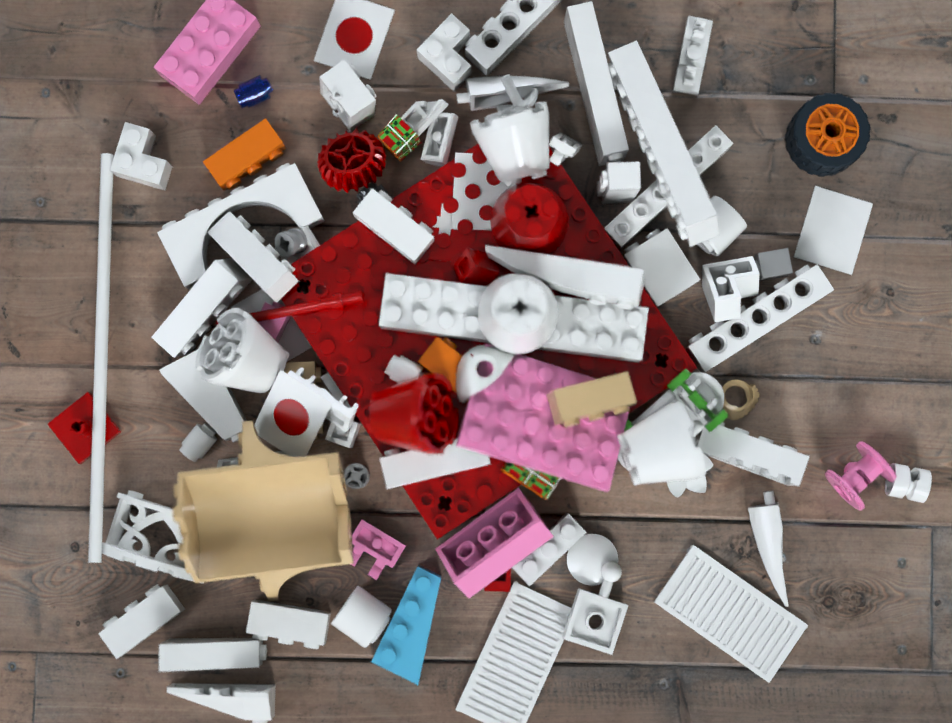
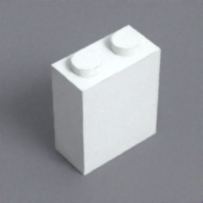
M659 228L646 236L648 239L641 245L635 242L625 249L626 254L623 256L629 267L644 269V289L657 308L700 281L699 276L668 228L662 232Z

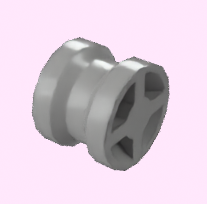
M292 228L278 233L274 244L281 256L290 257L306 249L307 238L301 229Z
M353 463L346 467L344 470L346 485L352 489H360L366 486L370 480L368 468L359 463Z

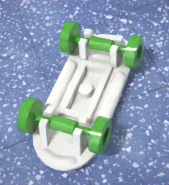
M685 368L667 384L669 390L633 422L629 419L626 421L624 432L665 405L678 401L683 404L690 417L695 436L704 428L711 432L729 416L722 409L724 405L723 388L713 376L703 372L690 373ZM620 447L617 459L626 468L621 453L626 451Z

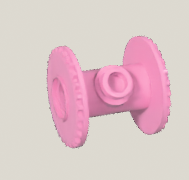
M863 441L856 444L862 458L858 462L848 463L844 468L843 476L840 477L832 470H827L825 473L827 480L836 492L859 511L863 510L865 505L858 494L868 484L872 483L879 475L890 482H894L897 478L888 462L874 448Z

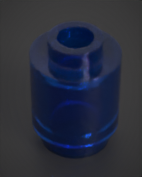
M261 75L239 84V88L234 89V94L242 108L247 106L251 108L270 99V93L273 92L268 78L263 79Z

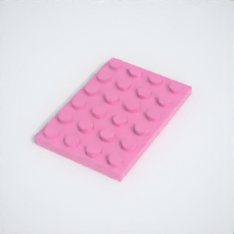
M489 344L484 345L485 347H495ZM516 354L497 380L469 398L456 446L608 492L620 449L617 435L624 432L629 412L614 415L613 411L604 413L605 417L590 422L589 418L579 420L580 424L565 428L564 424L555 426L546 395L555 389L596 379ZM486 360L479 362L477 367L478 375L484 378L489 377L493 373V365Z

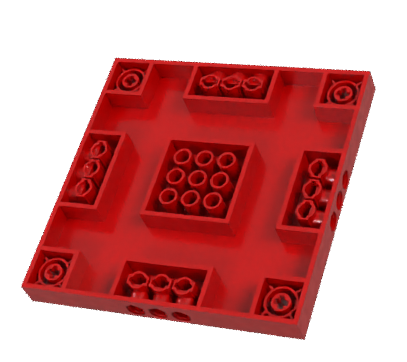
M479 144L464 152L473 153L472 158L476 164H484L487 161ZM549 147V160H550L551 156L553 155V151H552L551 148ZM453 159L419 182H427L432 191L440 192L444 189L445 184L454 185V177H463L466 174V167L462 163H455V159ZM549 161V168L546 169L547 175L532 179L531 176L521 178V183H538L552 189L562 199L567 209L568 229L566 236L559 248L551 255L629 267L561 164L557 166ZM494 171L488 172L486 176L487 182L493 186L498 185L501 181L498 180ZM419 182L394 197L390 202L398 209L400 206L406 208L413 215L411 217L413 221H415L416 206L420 205L423 201V195L418 191ZM432 183L442 184L439 189H435L432 187ZM469 184L465 188V195L469 199L478 198L480 195L479 186ZM419 194L420 201L417 203V195ZM455 198L446 199L443 204L444 210L447 213L456 212L459 208L458 201ZM489 205L482 206L479 210L480 218L485 221L491 220L493 208ZM537 209L532 214L526 215V218L530 219L532 216L537 218ZM426 212L422 216V222L428 227H433L437 223V216L433 212ZM468 219L459 221L458 231L463 235L470 234L473 229L472 222ZM357 221L290 264L295 269L292 274L299 281L281 300L285 306L330 298L332 294L344 293L346 295L364 292V302L346 305V308L334 310L329 308L292 315V317L343 396L347 397L349 405L353 407L355 403L358 404L356 416L382 456L385 457V451L400 448L402 453L411 450L382 443L376 439L373 433L367 430L366 421L370 417V396L372 392H378L399 384L389 379L390 376L385 374V370L394 355L398 357L402 355L419 364V359L437 337L441 340L445 338L387 330L379 327L386 273L460 283L453 265L461 255L452 256L450 262L428 260L430 253L427 250L415 265L363 223ZM476 230L472 249L486 253V245L499 247L493 238L492 231ZM446 233L439 234L436 238L437 246L442 249L448 248L451 245V237ZM496 263L500 272L493 281L502 276L514 274V272ZM303 282L307 285L311 283L308 287L309 292L306 294L303 291L299 293L302 289L300 284ZM549 288L554 296L590 300ZM644 288L639 307L648 308L643 356L642 361L639 363L538 349L520 354L595 379L628 372L637 402L630 406L629 413L667 389V384L685 368L690 373L697 369ZM448 338L457 346L455 351L462 356L476 346L491 344ZM656 355L659 358L662 356L665 358L664 368L661 365L657 367L654 364L657 361ZM423 368V373L431 374L429 371ZM452 390L450 395L453 407H458L456 440L459 436L468 402H461L457 393ZM489 456V465L402 486L438 540L521 485L501 471L506 461ZM441 496L452 499V502L449 504L451 508L447 511L445 508L441 510L438 507V504L441 502L439 499Z

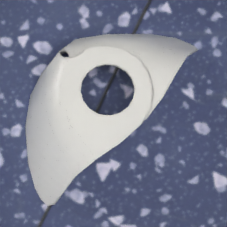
M484 345L470 349L461 358L456 372V390L459 400L465 402L472 395L497 380L516 354L501 351L497 347H485ZM484 360L489 361L493 365V373L485 378L479 376L476 371L477 364Z

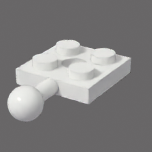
M611 561L603 565L601 575L604 580L599 594L578 588L562 636L563 639L611 655L613 654L628 608L627 604L609 598L613 582L619 580L622 574L619 564ZM595 614L600 615L602 619L601 625L598 628H591L589 626L590 617Z

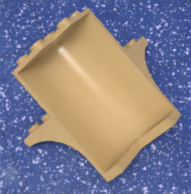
M250 420L242 421V432L238 433L239 446L242 448V454H238L239 465L178 473V484H174V497L177 500V506L173 507V519L175 523H179L180 535L183 537L182 544L178 546L179 558L185 561L186 573L191 574L194 583L255 576L256 579H259L260 590L265 592L268 601L279 600L280 587L285 581L296 574L315 568L354 563L351 516L347 501L348 493L338 453L307 457H290L278 454L262 444L258 439L254 422Z

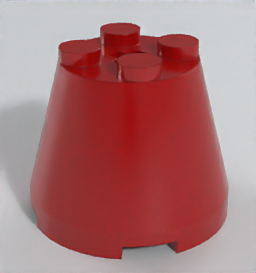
M520 183L505 190L496 200L491 212V231L495 242L501 248L551 255L559 248L566 236L568 229L567 209L558 194L549 187L538 183ZM537 209V218L533 216L530 219L526 218V215L532 214Z
M432 373L421 375L378 392H372L370 396V417L366 421L367 430L373 433L378 441L429 455L444 454L447 445H453L458 429V407H453L450 395L453 389L451 383L444 375Z

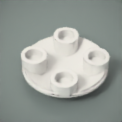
M586 534L582 536L567 553V566L571 575L585 585L595 586L602 584L604 580L601 575L603 565L611 561L618 564V554L615 546L610 540L599 534Z

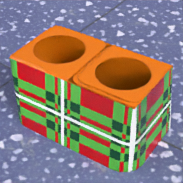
M397 114L378 134L382 145L399 162H402L421 143L418 135Z
M507 461L501 468L502 472L540 498L544 497L543 500H548L560 480L559 477Z

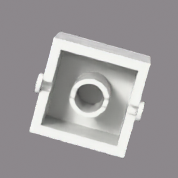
M344 59L319 77L320 93L333 109V115L339 117L348 130L352 132L375 116L376 94L370 85L367 84L365 86L359 79L361 75L353 64L349 66Z

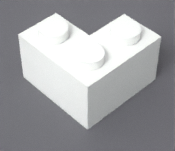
M451 13L417 49V57L455 92L471 75V65L457 53L470 39V30Z
M127 122L124 123L110 168L113 174L120 178L165 190L172 166L167 160L150 156L156 135L150 129Z
M753 256L702 265V288L714 322L740 318L741 298L758 296L760 273Z

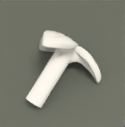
M510 74L504 75L501 78L513 105H498V112L522 105H529L530 107L535 105L538 96L535 87L523 100Z

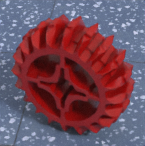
M357 129L353 133L346 130L343 135L336 133V138H328V145H321L322 152L318 153L317 166L321 178L324 179L330 188L334 187L338 192L344 189L347 194L351 189L358 193L359 188L363 186L368 189V183H376V177H381L382 170L386 168V153L380 140H377L374 134L369 135L366 130L361 133Z

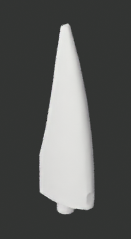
M503 76L467 78V92L456 94L457 104L469 103L471 111L496 108L498 105L512 101L501 81ZM511 76L521 98H525L534 87L537 89L538 94L569 87V82L528 76Z
M774 491L763 492L765 504L748 507L749 518L765 569L785 607H789L783 573V525L779 502H775Z

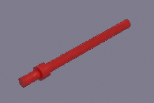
M363 291L346 295L344 293L332 294L330 298L249 314L257 322L329 308L337 310L346 308V305L364 302L365 295Z

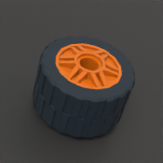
M824 93L823 95L814 96L810 101L808 100L791 118L792 120L788 123L787 133L785 134L786 150L792 162H795L799 169L806 171L810 175L824 177L828 175L833 176L838 172L844 171L860 158V155L865 152L870 141L871 128L868 116L859 103L857 104L849 96L846 97L840 93Z

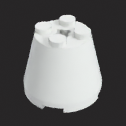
M546 102L535 103L536 108L522 105L487 115L484 118L485 122L482 123L478 120L470 122L472 133L498 180L504 181L507 186L521 183V178L531 176L532 179L547 175L546 169L549 168V111Z
M514 273L496 279L486 288L478 306V322L486 339L497 349L511 354L529 353L541 347L553 334L558 320L557 302L551 290L541 280L527 274ZM517 300H520L521 306L524 309L522 315H517V311L512 310L513 306H516Z
M239 308L225 311L217 318L218 324L210 336L204 335L197 352L196 369L201 372L202 379L212 384L255 393L269 391L279 371H284L286 361L289 358V352L249 313Z
M680 401L665 405L630 429L617 435L621 449L626 451L621 453L626 468H632L629 473L634 486L647 483L695 480L706 475L702 450L698 446L692 430L693 424Z

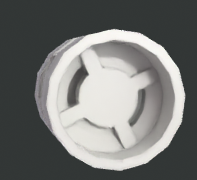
M892 463L890 466L897 478L894 482L885 480V494L897 498H903L906 495L908 500L924 503L931 489L932 475L930 470L920 468L910 470L906 465Z

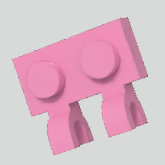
M361 519L352 534V542L355 546L353 548L354 563L351 565L355 567L365 551L377 559L368 573L369 576L377 580L385 565L391 568L394 567L406 545Z

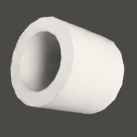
M713 196L710 201L717 214L719 235L696 245L708 254L720 256L747 228V224L731 205L722 198Z
M357 586L341 607L331 625L366 648L370 643L373 644L390 620L389 615L392 609L360 586Z

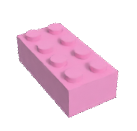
M206 0L155 64L154 69L161 77L200 105L261 26L254 15L234 0Z
M517 488L435 548L454 584L468 598H471L554 536L533 504L520 488Z

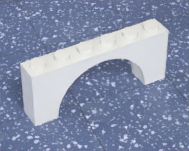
M289 163L283 164L276 169V173L270 176H259L253 181L254 184L246 188L240 186L232 190L230 196L224 199L216 198L208 203V207L200 211L199 209L192 210L185 214L184 219L178 222L175 220L170 221L162 226L163 230L157 233L185 288L188 290L192 289L208 269L207 247L211 236L207 232L229 211L232 213L249 206L271 207L289 216L298 225L299 229L305 226H309L311 229L325 222L295 163L292 165Z

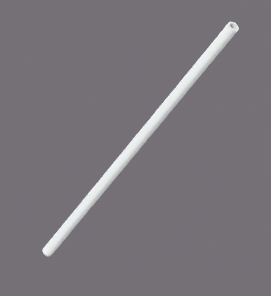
M109 153L101 154L88 563H102L113 173L110 171L114 158V155Z

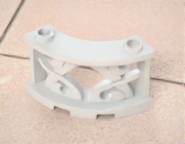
M131 490L128 491V494L118 492L117 498H120L106 543L102 542V554L120 561L136 563L135 566L155 572L159 570L169 573L173 577L193 581L191 574L186 573L185 561L180 560L179 552H174L176 558L173 561L167 559L166 556L169 550L178 549L179 544L183 542L179 523H175L173 519V508L143 499L144 494ZM132 505L139 509L137 516L130 513ZM146 508L159 512L147 516ZM129 514L131 521L135 523L133 526L127 524ZM164 520L174 533L178 544L164 546L157 552L154 558L150 556L151 547L148 539L140 531L153 523ZM135 536L143 544L142 549L139 551L134 549V544L138 542L136 539H133Z

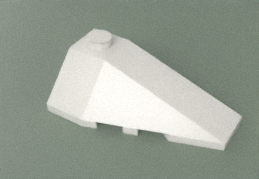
M172 683L167 686V693L243 720H252V723H268V720H272L275 716V685Z

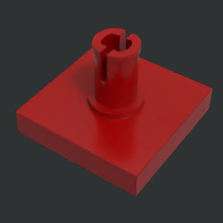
M90 392L85 393L47 424L78 464L86 461L91 457L93 395ZM107 413L105 445L121 433Z

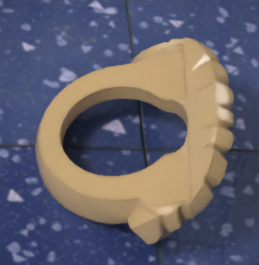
M731 380L722 387L724 392L723 409L729 414L727 418L730 420H738L743 418L744 415H748L755 408V404L758 403L759 392H757L758 388H756L755 384L748 385L742 380ZM732 386L742 388L746 394V404L742 407L730 405L725 399V392L728 388Z

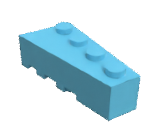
M418 565L371 661L416 685L419 684L441 581V575Z

